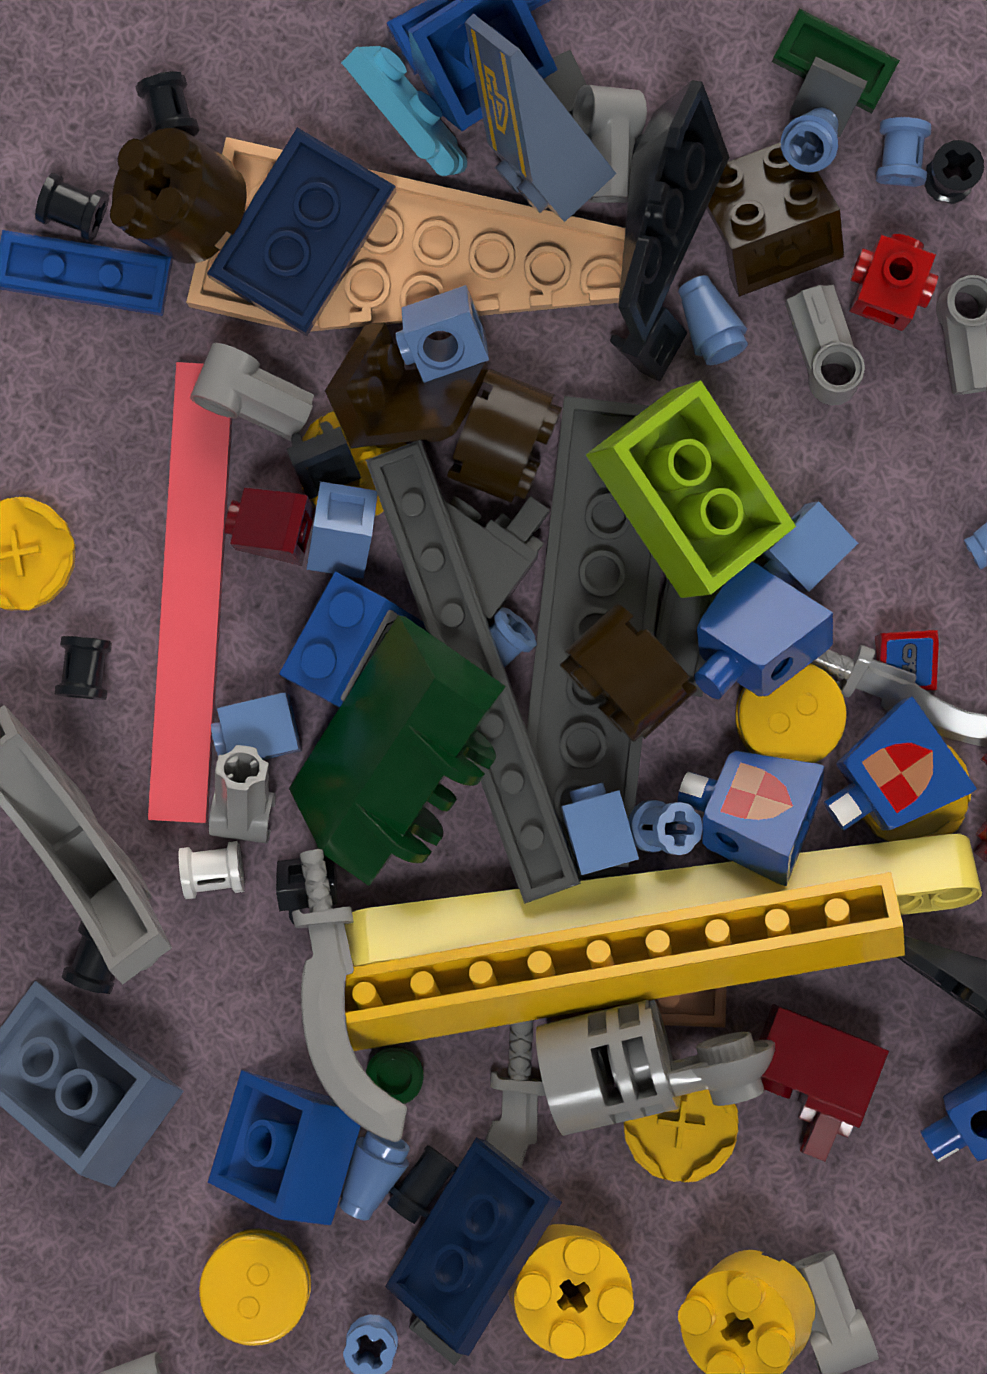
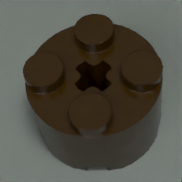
M176 128L160 129L150 133L141 140L136 138L128 140L122 146L117 158L119 170L112 191V206L110 209L112 223L129 236L181 263H199L211 258L221 250L214 245L218 243L226 232L231 235L235 233L243 218L247 198L244 178L240 172L235 170L231 161L187 132Z
M489 369L483 382L492 385V391L484 389L481 397L476 396L453 455V459L463 462V465L454 463L448 470L447 478L512 503L515 496L526 499L541 464L540 460L531 457L537 441L547 445L562 407L552 404L555 394Z
M617 603L565 651L567 658L559 666L581 690L585 689L592 698L596 699L601 695L604 701L597 707L599 711L620 733L623 732L632 742H635L640 736L646 739L697 691V688L688 682L690 677L647 629L638 632L632 626L629 620L634 616Z

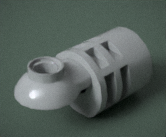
M642 1000L538 1025L536 1028V1049L544 1091L554 1122L563 1136L680 1109L681 1095L709 1090L712 1104L716 1106L736 1104L756 1098L764 1093L761 1076L768 1069L775 1052V1042L772 1040L753 1041L751 1033L736 1032L696 1045L698 1055L673 1060L665 1026L655 1000ZM604 1045H607L608 1057ZM612 1074H613V1077H614V1081H615V1083H616V1087H614Z

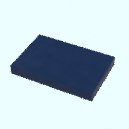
M297 127L244 212L239 227L233 235L229 236L208 270L207 275L211 280L303 335L308 336L395 195L396 186Z
M476 1137L385 1287L456 1353L469 1356L550 1224L562 1201L491 1143Z

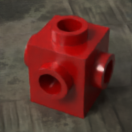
M892 234L890 238L881 235L871 251L862 248L857 258L850 281L859 284L849 312L903 331L912 321L917 306L926 308L931 300L939 277L930 273L936 254L923 250L924 244L913 237L903 234Z

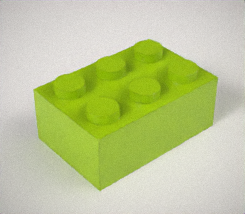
M701 380L670 390L586 454V457L680 598L711 595L796 527Z

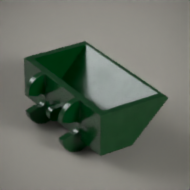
M397 616L289 787L318 848L323 850V854L368 886L371 885L392 855L411 863H423L428 859L432 851L413 834L430 844L438 845L444 835L443 827L437 817L425 806L429 802L439 810L450 811L457 798L451 790L441 784L444 778L447 777L463 785L474 786L485 775L476 764L488 770L496 759V753L491 743L477 729L506 687L405 616Z

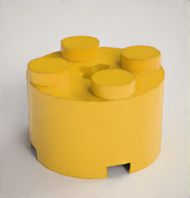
M549 1225L508 1291L516 1316L529 1338L541 1348L564 1359H573L577 1356L592 1354L609 1345L623 1330L634 1309L631 1278L621 1258L609 1242L600 1234L588 1228L575 1225ZM568 1279L572 1284L577 1285L579 1291L573 1298H569L565 1294L563 1295L560 1285Z
M738 1251L721 1260L693 1286L678 1311V1321L689 1355L705 1374H782L801 1353L809 1340L812 1322L815 1320V1302L808 1283L793 1265L783 1259L777 1261L762 1255V1251Z

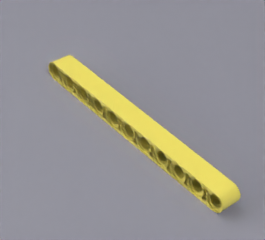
M945 834L799 853L787 886L780 885L732 861L583 880L579 885L525 904L520 890L512 889L364 908L352 912L354 922L345 924V930L353 967L887 872L892 873L901 915L964 907L977 901L982 896V891L969 838L961 834Z

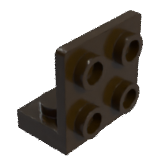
M781 142L727 162L706 209L725 242L729 275L738 297L845 257L840 208L818 171L804 172L790 165L782 153Z
M386 323L365 325L326 387L325 393L351 449L368 446L388 448L401 442L425 439L430 442H438L456 434L478 394L489 368L485 361L424 383L418 368L405 370L404 360L397 344H394Z

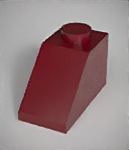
M244 488L241 502L231 501L225 521L224 533L232 535L230 544L237 551L302 566L315 516V509L306 495Z

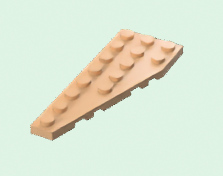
M226 137L222 155L231 161L235 170L240 172L244 178L247 191L246 211L283 150ZM370 170L395 185L396 193L311 331L364 327L365 325L383 322L386 324L402 323V307L467 285L479 316L619 303L626 228L571 216L564 222L552 211L543 210L539 213L530 206ZM226 232L214 246L222 249L231 234ZM221 250L211 258L195 264L186 301L189 307L298 332L208 277L207 272Z

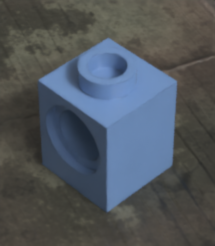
M467 285L401 308L403 330L396 332L397 344L406 365L416 363L424 383L489 360L486 332ZM436 331H446L452 334L444 340H433L427 337Z
M320 481L306 570L334 574L336 571L344 576L364 579L378 495L376 490Z
M819 501L805 504L791 518L796 527L761 554L767 561L762 568L800 592H810L858 544Z
M286 692L217 708L220 722L212 723L211 731L218 756L229 753L236 745L257 748L258 755L262 760L303 751L290 695Z
M599 783L570 792L572 804L561 806V811L580 875L639 859L620 790L606 794L604 783Z

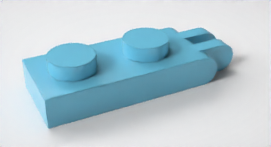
M356 47L341 63L416 155L426 159L435 172L441 176L464 172L467 168V158L458 147L455 136L441 121L442 111L429 95L422 91H417L404 76L407 70L400 58L385 47Z

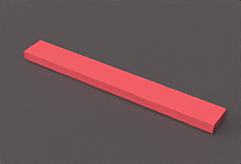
M176 362L148 820L208 823L213 742L211 724L214 723L225 545L224 528L227 512L232 418L208 411L190 399L204 365L203 363Z

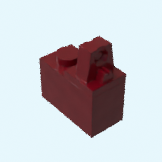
M773 1004L759 1040H772L775 1042V1052L768 1069L761 1076L764 1090L790 1099L793 1090L801 1092L798 1101L802 1105L798 1118L807 1121L808 1124L799 1150L806 1155L826 1162L836 1135L839 1134L848 1138L853 1126L860 1128L889 1050Z

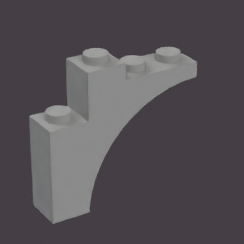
M5 705L0 707V806L53 875L86 926L109 971L123 985L140 971L151 967L159 957L172 948L148 901L152 898V895L132 860L100 826L81 790Z

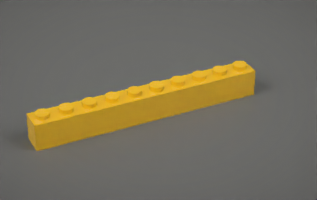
M881 873L353 967V973L346 976L345 1015L349 1040L353 1051L618 1006L642 1000L664 998L905 956L903 922L892 873Z

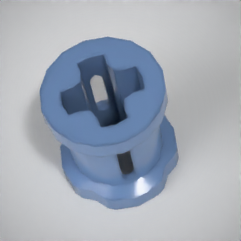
M895 117L882 120L879 131L880 134L885 136L882 167L878 168L876 172V182L912 187L924 185L927 178V171L922 169L925 138L931 135V123L910 117Z
M502 607L494 614L495 622L490 626V630L505 668L522 651L529 653L537 646V642L528 624L510 609Z
M657 800L642 801L634 807L628 819L635 846L640 850L648 852L663 850L673 855L687 854L700 841L703 830L700 815L694 811L690 804L682 802L665 804ZM643 824L653 825L652 830H644ZM677 824L686 825L687 830H677Z
M372 1314L359 1317L351 1324L347 1332L343 1357L346 1366L353 1374H385L391 1369L393 1357L398 1346V1335L395 1327L388 1319ZM367 1334L372 1342L379 1339L384 1341L379 1357L375 1358L370 1351L363 1352L362 1354L359 1353L358 1350L360 1349L363 1335Z

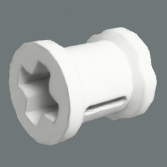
M238 841L228 842L227 848L200 852H192L190 847L179 848V872L185 899L196 898L197 892L232 888L235 893L244 892L245 881L241 849Z

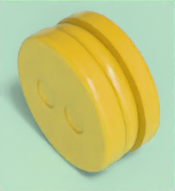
M810 663L768 696H757L743 687L736 703L735 723L743 745L752 754L816 763L825 758L840 741L846 725V704L843 694L834 679L823 669Z
M268 1229L243 1230L225 1239L207 1261L199 1284L201 1307L211 1326L226 1339L249 1346L269 1344L287 1335L301 1319L310 1297L311 1274L304 1254L286 1236Z

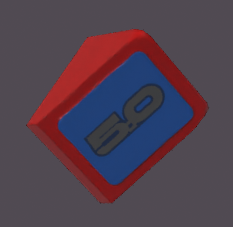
M938 630L880 633L875 636L877 661L914 673L916 675L915 683L926 691L937 690Z

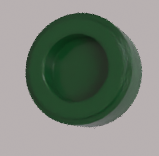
M391 1046L378 1051L371 1058L366 1069V1074L378 1087L403 1104L410 1102L418 1095L424 1080L423 1066L419 1058L412 1051L399 1046Z

